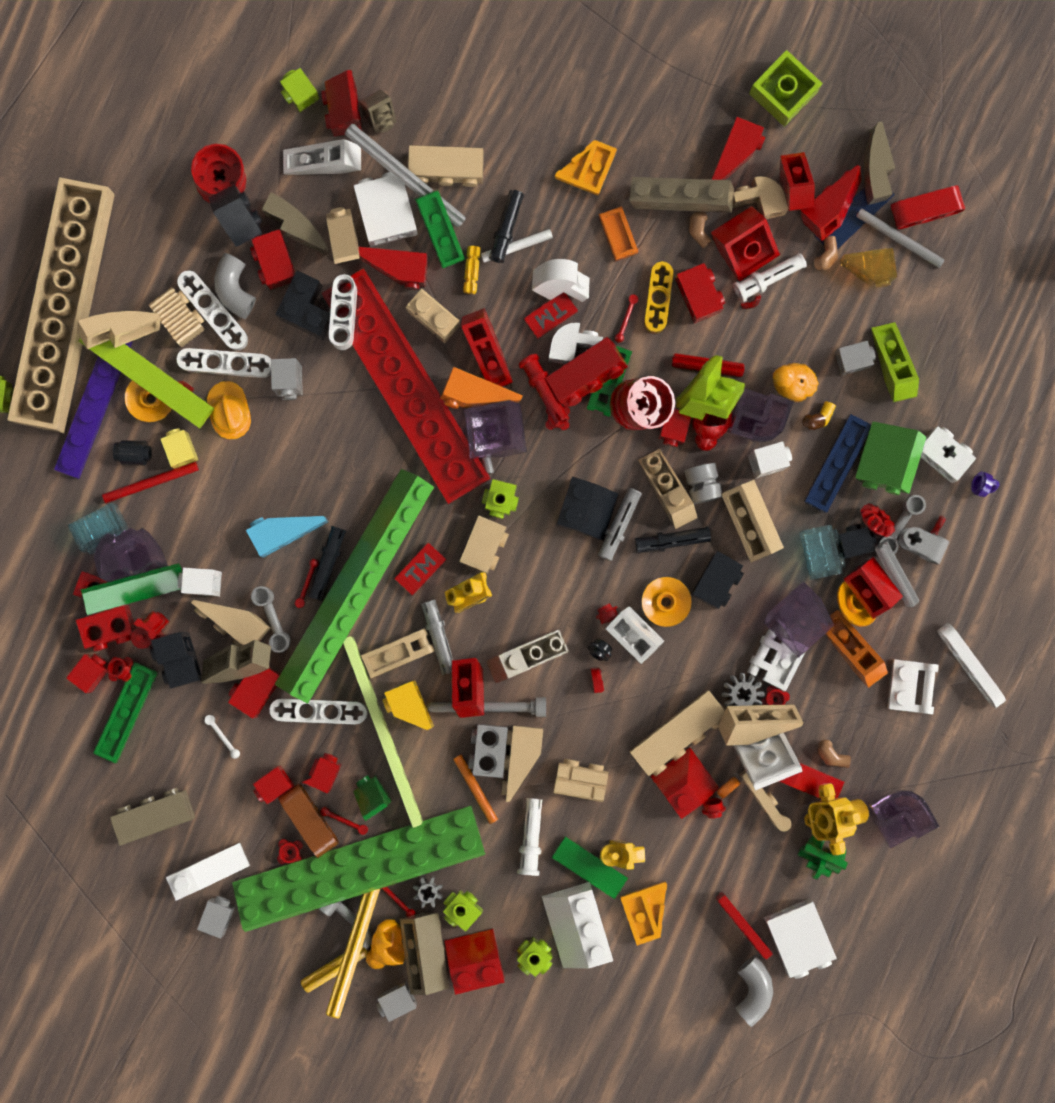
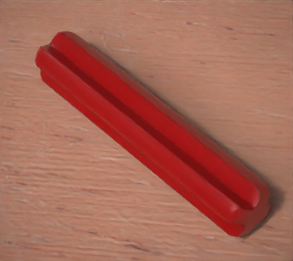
M675 353L672 357V366L700 371L710 358ZM722 360V375L743 376L745 370L743 363Z

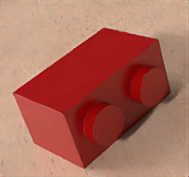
M805 152L780 155V182L789 211L814 207L815 184Z
M280 229L253 238L254 246L250 247L254 261L259 260L261 270H258V275L262 285L267 284L268 288L272 290L290 284L295 275V270Z
M705 263L676 275L675 281L694 324L722 312L724 309L723 305L725 304L724 297L720 290L716 291L713 284L715 282L714 274L711 268H706Z
M874 556L856 567L844 578V581L872 619L891 609L903 597Z
M477 658L452 660V708L460 718L484 716V669Z
M269 667V669L261 673L243 678L240 684L235 683L228 695L231 698L228 703L251 718H257L276 689L275 683L281 674Z

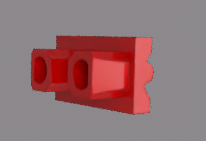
M152 611L146 619L138 618L133 623L136 627H139L131 634L133 645L137 648L145 649L151 646V640L166 636L162 630L169 624L170 620L162 613H156L155 611Z

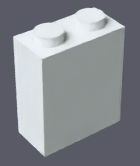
M391 172L382 175V178L375 180L372 178L362 179L358 181V184L354 185L370 247L418 235L405 184Z
M810 899L764 917L783 967L790 978H802L809 974L808 970L815 967L818 969L826 968L832 964V960L837 959L815 905Z

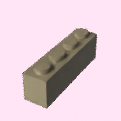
M632 177L629 201L635 209L732 213L734 187L730 180Z

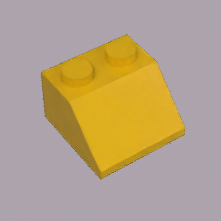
M415 680L384 693L386 698L382 700L388 713L392 712L394 717L426 730L434 727Z

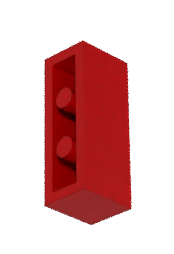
M606 337L547 376L546 380L558 401L567 408L580 403L582 397L588 393L600 390L608 380L621 376L624 372L623 370L628 368V365L616 345Z

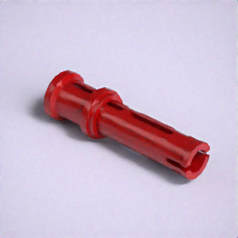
M537 354L529 355L520 361L519 367L528 376L530 387L536 388L554 420V424L561 426L564 424L562 420L568 422L570 418L548 384L546 377L549 374L541 367L539 356Z

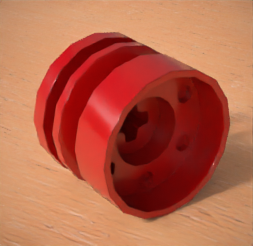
M211 144L203 147L196 153L192 160L191 173L199 195L206 202L210 203L209 197L234 184L240 193L245 191L247 178L241 157L234 149L224 144ZM223 175H224V178H225L224 181H222V180L216 181V178H215V177L218 176V177L221 178V177H223Z
M654 376L623 381L617 385L610 400L611 414L615 421L623 428L632 431L661 427L669 421L675 407L674 393L670 386L661 378Z

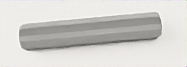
M888 542L879 543L875 547L877 555L892 582L902 594L905 606L914 607L919 603V598Z

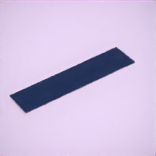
M864 187L853 198L842 225L829 235L836 237L837 250L866 223L856 217L861 208L874 215L895 194L893 193L887 201L868 205ZM814 235L824 245V240L821 241L816 235Z

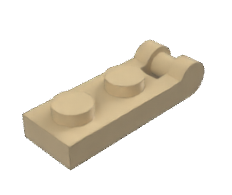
M426 628L361 655L370 678H374L434 652L433 644L430 645L427 639L428 632ZM417 640L421 649L414 652L411 642Z
M744 770L740 773L739 776L773 825L780 831H788L791 828V820L778 812L775 807L778 805V802L771 792L766 794L763 788L755 790L746 771Z

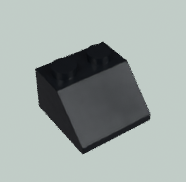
M572 476L556 526L603 541L618 493Z

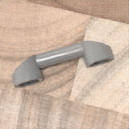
M912 495L904 500L903 512L894 524L895 531L889 537L879 538L877 545L881 542H888L894 554L898 551L897 537L911 516L921 514L926 508V502L920 495Z
M256 587L251 593V599L255 605L263 606L273 632L269 639V645L274 652H284L290 647L291 638L289 634L283 632L272 604L274 594L268 587Z
M341 901L319 908L327 916H331L336 911L350 924H354L356 915ZM369 927L362 945L366 949L371 947L372 934Z

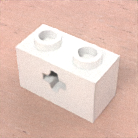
M936 427L931 430L926 436L921 458L951 483L958 481L976 459L972 455V449L964 443L959 444L953 439L954 435L944 427ZM946 448L950 450L948 452L949 457L947 458L943 456L945 453L944 449Z
M783 442L755 449L748 455L755 479L783 471L790 466L789 461H792L790 449L788 446L785 447Z
M183 568V573H179L178 588H181V593L220 597L222 572L211 569Z
M630 607L623 610L606 628L641 664L664 642Z

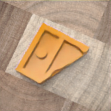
M593 140L584 151L571 159L569 164L556 172L555 179L599 196L617 149Z
M666 881L620 896L637 946L661 938L667 890Z

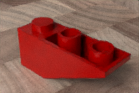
M859 165L855 166L852 170H847L833 185L827 186L822 191V194L814 199V207L801 210L803 223L821 241L842 225L862 181Z

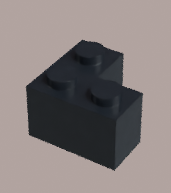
M297 270L275 315L280 321L323 341L329 330L330 313L314 306L323 287L320 281Z
M178 632L151 640L150 654L153 661H157L158 665L164 666L162 678L165 685L169 684L170 689L201 681L202 674L190 632Z

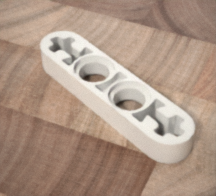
M182 272L177 280L181 291L229 348L235 351L244 349L248 343V336L195 272ZM186 278L191 280L195 278L193 284L199 290L196 294L189 286L184 288ZM203 295H208L212 299L211 305L207 308L200 307L198 303L199 298ZM218 314H225L227 316V323L222 327L214 324V318ZM232 324L235 325V327L231 328L237 336L242 334L240 337L242 342L240 344L235 342L231 344L230 342L233 339L228 332L222 335L223 332L230 329Z
M186 348L177 355L179 367L187 372L266 378L271 375V358L264 354ZM188 354H191L192 358L201 360L202 368H199L200 364L198 362H191L190 366H187L183 362V358H187ZM210 356H218L220 359L219 366L215 369L209 368L207 366V359ZM238 357L242 358L245 362L243 369L240 371L233 370L231 367L233 359ZM249 358H253L251 361L253 364H261V360H265L269 367L264 368V372H260V369L257 367H251L252 372H248L250 367Z
M946 623L937 630L939 636L988 703L995 709L1006 701L1004 695L954 627Z
M277 699L270 706L272 718L285 722L360 724L365 721L368 715L366 706L356 701L310 700L308 704L312 706L313 714L309 718L301 716L300 707L307 703L299 699ZM280 703H284L285 708H293L292 703H297L294 710L296 718L291 717L293 714L291 712H286L283 714V717H280L279 712H275V707H279ZM334 705L337 707L338 715L336 718L328 719L325 716L324 710L326 706ZM342 705H346L345 710H354V706H358V709L363 711V715L359 716L358 720H354L353 715H345L346 720H341L343 714Z

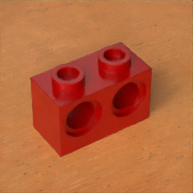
M122 605L76 620L84 649H93V652L108 648L107 643L117 641V644L131 641V634L136 629L129 605ZM118 619H122L125 623V628L120 633L114 627ZM95 626L101 630V636L97 640L91 637V630Z

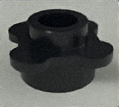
M595 639L587 647L590 655L596 660L608 661L612 656V647L601 639Z

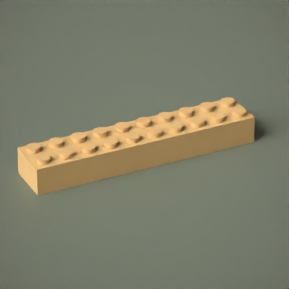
M59 177L9 410L8 421L60 433L65 431L83 347L79 342L78 321L88 318L90 314L115 196L109 187Z

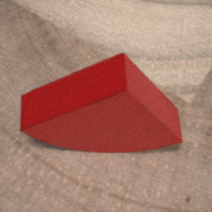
M599 667L590 668L593 692L601 693L604 691L601 669Z

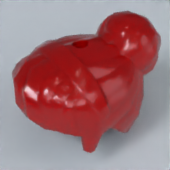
M707 413L703 420L693 417L692 426L697 433L695 442L701 451H710L717 445V439L722 437L732 425V413H730L727 419Z

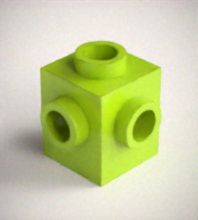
M492 479L490 490L485 489L482 503L486 504L485 510L490 511L489 516L503 519L504 515L510 516L511 511L516 512L519 497L515 496L517 485ZM503 497L505 501L499 504L496 502V499Z
M459 890L457 894L451 892L443 902L446 905L443 909V913L446 914L444 919L453 927L458 925L465 932L482 914L483 909L476 904L478 899L469 891L464 893L462 890ZM462 906L465 908V911H459L457 907Z
M532 937L530 941L525 940L516 950L518 952V968L526 975L531 973L536 977L539 973L545 974L553 964L550 961L552 959V953L550 952L552 948L542 939L538 941L535 937ZM532 955H537L539 957V961L537 963H532L530 961V957Z

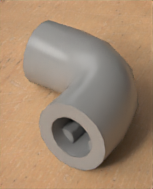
M224 253L218 263L214 276L215 292L223 306L233 314L246 319L256 301V297L246 293L239 286V277L246 264L234 256Z
M756 955L745 961L737 970V973L748 985V995L735 1009L750 1027L754 1026L770 1008L774 993L772 978Z

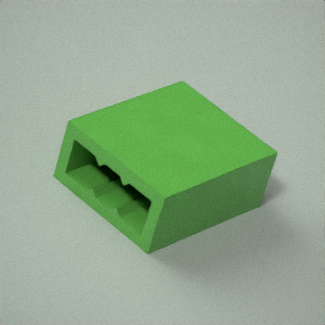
M872 421L855 478L863 483L862 486L867 489L877 490L878 487L885 488V492L893 495H900V492L909 494L927 437L918 430Z

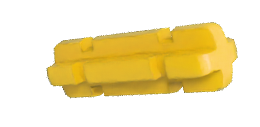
M478 246L467 247L468 259H466L464 277L466 282H464L463 292L466 294H476L478 258H480L481 251Z

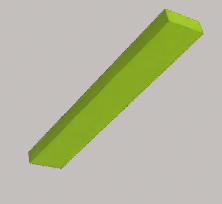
M80 338L79 342L82 345H84L82 339ZM109 340L89 348V350L199 429L213 412L214 408L127 345L123 344L114 348Z

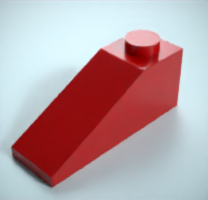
M739 117L736 118L712 180L728 179L753 156L755 150H761L766 138L762 136L764 127Z
M358 247L359 259L398 284L404 285L405 289L419 290V287H425L428 265L427 253Z
M485 308L463 316L461 327L485 380L501 387L513 383Z
M801 763L802 772L779 781L819 798V785L831 783L835 790V798L839 797L844 785V781Z

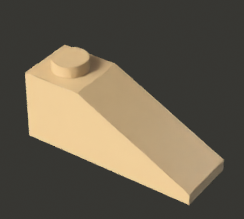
M344 207L332 209L330 213L326 214L335 264L359 259L358 240L351 210H345Z
M795 705L727 706L718 728L726 745H750L799 728L803 725V721Z

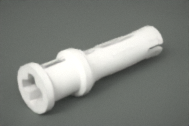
M798 253L762 273H752L751 277L740 283L734 282L733 288L738 299L744 303L748 297L758 292H765L767 286L807 267L803 255ZM789 266V268H787V269L781 271L780 273L774 275L776 272H778V271H780V270H782V269H784V268H786V267Z
M526 798L523 846L519 848L521 861L517 874L539 876L540 871L537 868L538 856L541 854V850L538 845L543 799Z

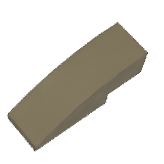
M882 121L877 122L871 130L865 152L864 187L868 205L887 201L893 194L887 175L892 173L895 165Z
M270 192L262 208L265 216L282 223L280 230L283 235L328 255L327 245L311 222L286 200Z
M253 640L242 647L231 644L204 659L201 683L210 684L238 680L269 669L271 646L257 640Z

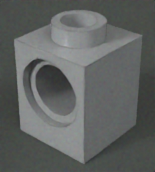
M868 341L845 346L835 351L841 376L869 369L874 365L873 361L876 360L874 349L872 346L869 347Z
M216 896V899L211 898L206 904L197 930L221 939L226 933L235 906L231 905V901L224 897Z
M407 981L379 994V1002L376 1003L382 1017L386 1016L388 1022L417 1007L414 995L410 994Z

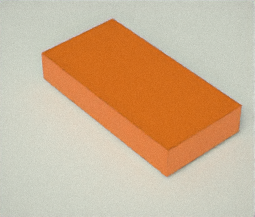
M622 206L599 214L598 217L615 262L638 254L639 251Z

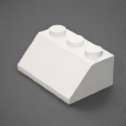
M590 882L542 896L563 968H592L613 961Z

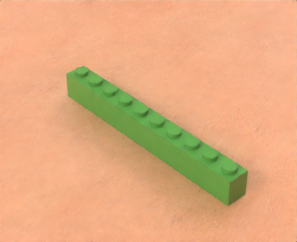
M403 469L400 470L276 681V686L307 704L309 703L434 486L413 473Z

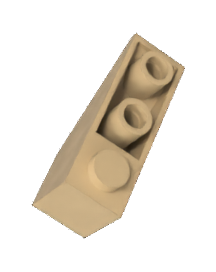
M658 449L639 459V464L674 528L677 529L696 519L697 514L694 503L662 451Z
M197 600L191 602L196 606L194 611L205 620L209 617L214 621L213 627L223 635L226 633L234 638L232 643L237 647H242L253 640L260 642L271 629L267 623L251 611Z
M513 725V731L508 730L506 745H511V754L505 755L504 770H509L508 780H503L501 794L506 795V802H510L541 755L543 728Z

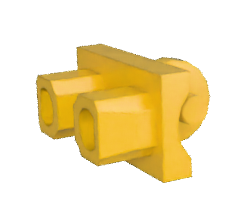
M480 572L445 591L447 604L454 607L455 613H460L476 604H481L492 596L486 584V573Z
M609 840L610 844L605 845L600 851V859L606 866H616L628 870L634 869V863L645 862L643 846H635L633 843L621 840Z

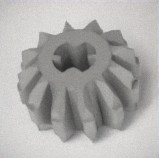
M744 673L739 674V682L734 675L730 676L733 685L724 683L723 686L730 690L729 692L721 693L722 697L730 698L724 702V706L727 707L731 704L733 706H753V703L762 705V702L756 699L757 696H764V692H756V689L761 687V682H756L752 685L755 678L753 675H750L745 682ZM740 688L748 690V695H745L748 696L746 700L737 698V694H740L737 691Z

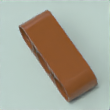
M300 783L278 797L280 804L317 858L339 844L336 835Z

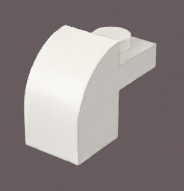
M566 259L549 260L533 270L532 290L549 300L565 292L583 302L589 298V277L577 271L578 263Z
M580 323L564 325L555 333L552 339L549 362L567 364L574 359L576 347L589 349L600 342L603 337L598 336L597 332L585 330L583 334L578 333Z

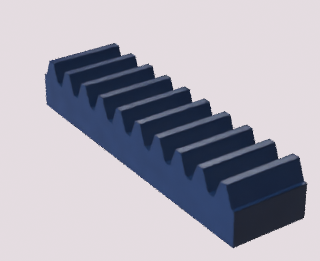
M852 414L847 417L817 477L813 481V485L809 489L804 503L823 513L828 512L869 434L871 424Z

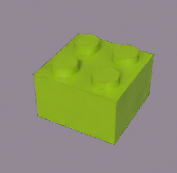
M786 50L752 85L749 94L785 127L818 93L823 83Z

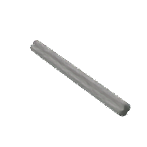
M351 124L346 129L345 135L417 195L422 196L434 191L357 126ZM442 198L451 223L456 227L461 226L466 219L465 216Z

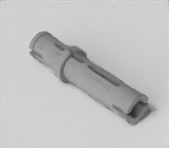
M628 487L610 529H607L605 532L607 536L598 556L609 561L613 560L612 558L619 543L623 542L625 538L623 534L642 496L641 492Z
M436 599L421 603L427 623L425 627L426 630H429L441 674L452 673V653L444 630L445 622L441 620Z

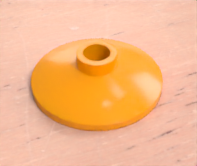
M132 380L125 392V404L132 416L143 422H156L162 420L171 412L172 408L156 398L155 402L149 403L148 397L152 394Z
M662 577L652 581L642 595V608L646 617L659 626L670 627L681 623L691 609L692 601L688 588L675 578ZM664 597L670 599L668 607H664L661 604V600Z
M844 581L837 591V603L841 613L855 626L865 627L870 625L876 618L872 619Z

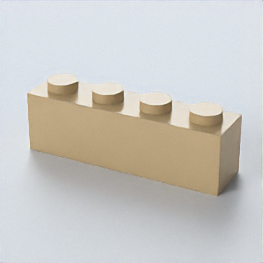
M706 690L629 750V752L648 776L652 773L654 776H657L666 769L665 763L671 758L676 761L686 753L684 748L690 743L696 745L706 737L704 732L711 727L713 730L717 729L725 710L711 692Z

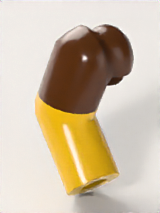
M825 401L820 413L812 416L807 414L803 417V426L808 427L809 430H817L827 426L836 405Z

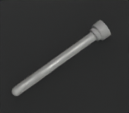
M536 697V700H531V702H484V712H531V715H536V717H546V697ZM431 702L427 705L429 712H455L452 708V702Z

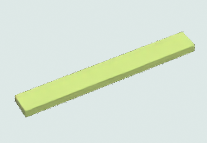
M349 636L343 644L412 827H417L422 824L423 819L355 639Z

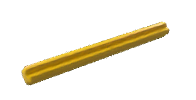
M380 889L362 895L325 1012L329 1017L339 1018L341 1016Z

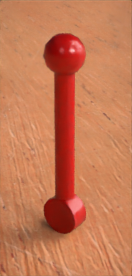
M637 295L629 296V306L619 333L614 338L617 343L624 341L623 334L633 306L638 302Z
M311 559L309 562L310 569L301 595L295 601L297 608L305 606L304 598L314 570L319 565L317 559Z
M327 807L320 809L322 816H329L357 829L361 835H365L368 832V827L364 824L358 825L330 812Z
M388 887L380 888L406 912L407 917L416 914L413 909H409Z

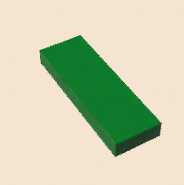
M438 189L415 198L442 269L465 260Z
M566 836L552 855L554 860L613 899L616 898L628 880V877L613 867L606 866L602 863L601 859Z

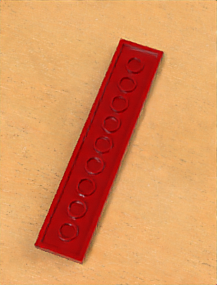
M363 268L350 276L357 286L354 340L352 345L449 505L491 480L447 405L444 404V400L440 399L441 395ZM341 284L339 292H349L352 287L351 284ZM332 287L321 293L330 309ZM342 307L337 311V316L345 318L350 310Z

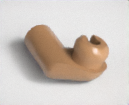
M698 211L693 213L690 218L689 233L704 249L712 240L704 232L705 221L708 220V216L705 212Z
M829 236L824 239L825 252L821 257L814 259V267L817 270H827L837 260L838 251L835 236Z
M824 739L819 742L818 754L825 764L837 767H850V755L837 754L830 740Z

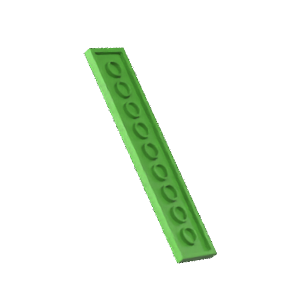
M471 806L425 820L421 825L414 828L412 825L326 852L319 858L313 856L232 882L242 929L244 932L477 858L486 855L473 809Z

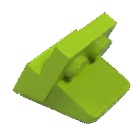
M714 355L702 366V369L676 398V407L680 409V414L703 420L706 413L727 419L743 394L745 383L721 377L723 357Z

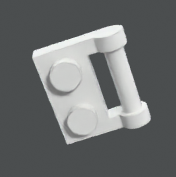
M893 659L887 709L933 714L934 707L931 706L934 679L939 665ZM918 670L925 671L922 705H915Z

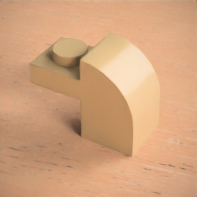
M754 177L752 188L750 186L739 187L733 195V208L756 202L759 213L766 220L783 216L788 211L783 189L776 181L768 177Z

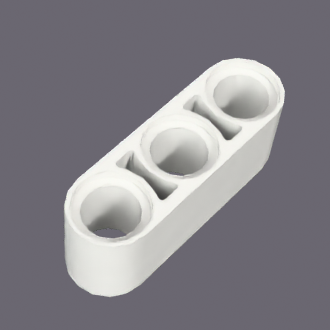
M345 274L336 277L332 286L329 339L333 346L339 350H346L351 347L355 328L357 286L353 278ZM349 283L352 287L349 292L341 293L339 292L340 285ZM342 307L350 310L345 318L337 316V311ZM339 332H346L348 334L346 341L343 343L335 341V336Z

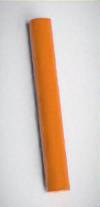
M462 754L453 758L489 824L497 821L498 818Z

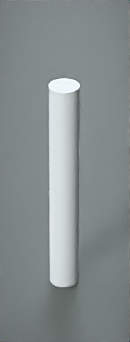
M548 229L512 242L508 246L506 255L552 239L551 230ZM491 250L481 253L484 263L491 261L489 259Z

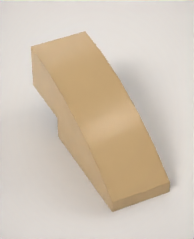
M121 311L94 315L78 321V334L87 349L109 340L114 348L160 330L161 317L157 313L142 311Z

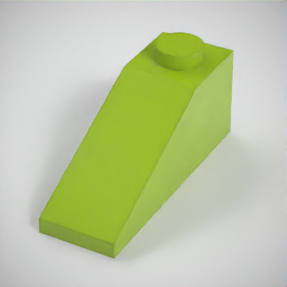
M896 323L873 327L871 332L885 384L892 401L897 402L917 397L919 377Z

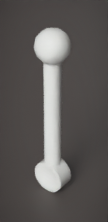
M212 715L206 716L205 723L212 726L230 750V756L234 759L240 756L239 750L234 749L216 725L215 717Z

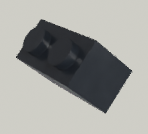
M235 184L209 197L214 215L236 247L262 234L259 225L262 223V219L256 209L251 210L249 207L251 202L245 191L240 193Z
M719 551L714 552L691 595L716 610L720 606L725 607L732 594L728 593L733 584L737 586L744 575L741 572L743 565Z

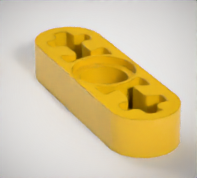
M663 261L656 263L650 274L644 326L652 334L662 332L666 327L673 268L669 263ZM660 268H664L665 273H668L669 276L664 277L662 286L653 287V283L656 285L659 283V275L655 274V272H659ZM656 291L663 292L666 297L665 302L662 304L654 303L652 294ZM664 309L665 311H659L658 320L662 321V324H658L657 328H653V323L649 322V320L653 319L655 310Z

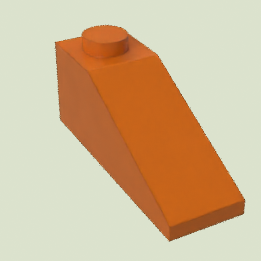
M453 367L440 399L445 401V405L458 409V407L517 405L523 395Z
M836 610L818 624L847 664L868 688L888 674L883 659L839 610Z

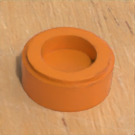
M733 776L717 790V794L724 799L741 782Z

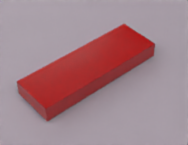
M723 892L717 895V902L760 955L766 960L771 957L773 953Z

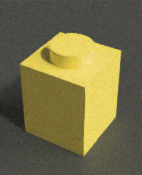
M174 429L167 432L166 437L161 438L169 463L174 469L198 461L190 436L185 430Z

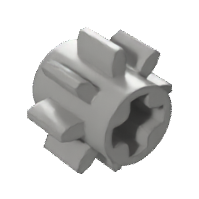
M434 876L430 881H426L424 877H421V886H413V889L418 891V894L413 899H420L422 901V908H424L426 903H431V906L435 907V899L443 898V895L438 893V890L443 885H436L434 883ZM427 886L432 887V893L435 894H430L429 898L425 897V892L421 890H426Z

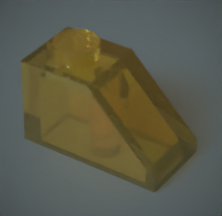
M893 248L844 254L840 259V265L867 285L876 284V288L887 287L897 278Z

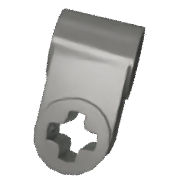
M917 527L903 529L898 536V543L903 549L937 565L940 564L949 544V541L945 538ZM913 534V538L916 540L915 543H910L911 539L908 538V535Z

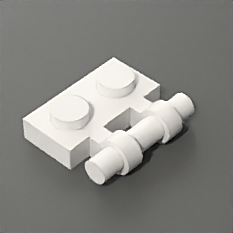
M769 628L766 635L762 636L760 640L761 645L756 655H752L749 661L751 665L747 672L756 676L759 669L762 668L766 670L763 681L786 691L808 647L788 636H784L781 643L774 641L778 632ZM771 648L776 653L771 663H768L764 659Z

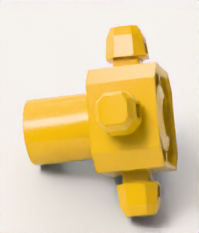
M831 783L819 785V798H821V801L810 804L808 814L804 817L805 825L811 828L812 835L818 841H830L829 847L833 855H841L846 850L843 838L854 835L857 829L856 825L865 823L868 820L869 810L861 799L849 801L846 797L835 798L834 795L836 794Z

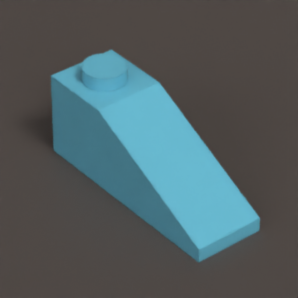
M324 516L267 518L265 520L261 517L251 522V528L246 531L258 554L264 558L328 523V520Z

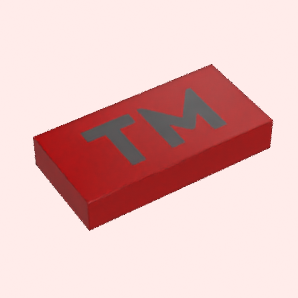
M563 292L525 317L524 321L537 340H539L578 313V310L567 294Z
M427 543L394 579L413 596L440 568L446 559L432 545Z

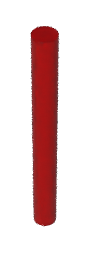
M195 461L102 494V497L106 504L199 471V467Z

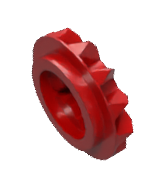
M870 503L861 508L862 519L871 531L885 537L892 535L895 531V525L884 510L882 511L877 505L874 506Z

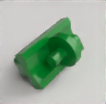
M812 835L807 843L799 849L797 854L808 860L806 867L813 870L812 878L818 880L821 874L829 878L832 872L839 874L842 869L845 870L848 862L844 861L846 850L841 855H833L831 851L827 853L822 850L825 841H818Z

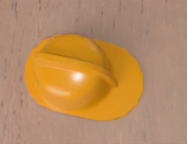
M223 381L214 385L207 396V403L214 408L210 415L214 430L226 439H238L244 436L249 430L251 415L243 389L230 381Z

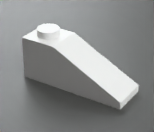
M345 139L283 150V174L285 175L343 174L361 171V148L357 144Z
M238 843L167 876L166 879L177 901L250 866L241 844Z

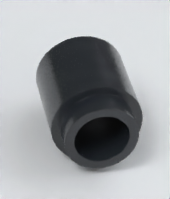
M121 440L116 442L113 447V459L115 462H120L121 465L145 466L152 458V448L148 446L146 441Z

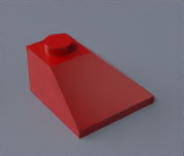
M690 747L685 750L686 753L679 759L668 762L665 765L666 769L657 776L652 774L650 776L681 819L701 806L719 789L717 783Z

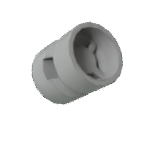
M715 463L684 470L687 484L692 486L689 494L694 504L722 498L721 485L715 480L718 477Z

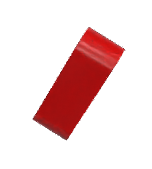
M958 185L900 200L890 205L898 230L952 216L965 210Z

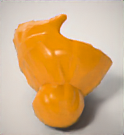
M789 363L778 367L773 373L775 390L779 395L790 399L792 402H802L807 397L813 396L817 391L819 384L817 376L806 364Z
M384 920L377 926L372 936L371 949L366 954V962L372 969H381L385 965L396 966L403 964L405 961L404 948L401 942V927L396 920Z

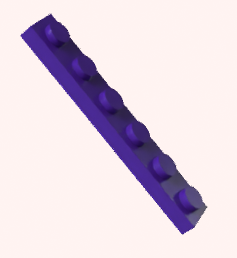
M133 341L128 342L125 345L131 348ZM99 356L54 468L56 471L78 479L81 477L121 374L119 370Z

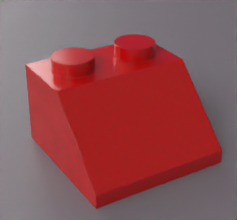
M346 70L325 81L326 90L321 91L323 105H328L329 114H325L326 127L332 130L334 137L345 135L346 129L351 124H354L362 131L356 83L352 70Z
M752 206L711 232L719 253L739 282L780 256L766 218Z
M493 928L445 940L448 965L455 995L505 983V975Z

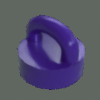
M983 471L976 474L971 485L972 493L980 497H985L999 488V482L993 479L991 474Z

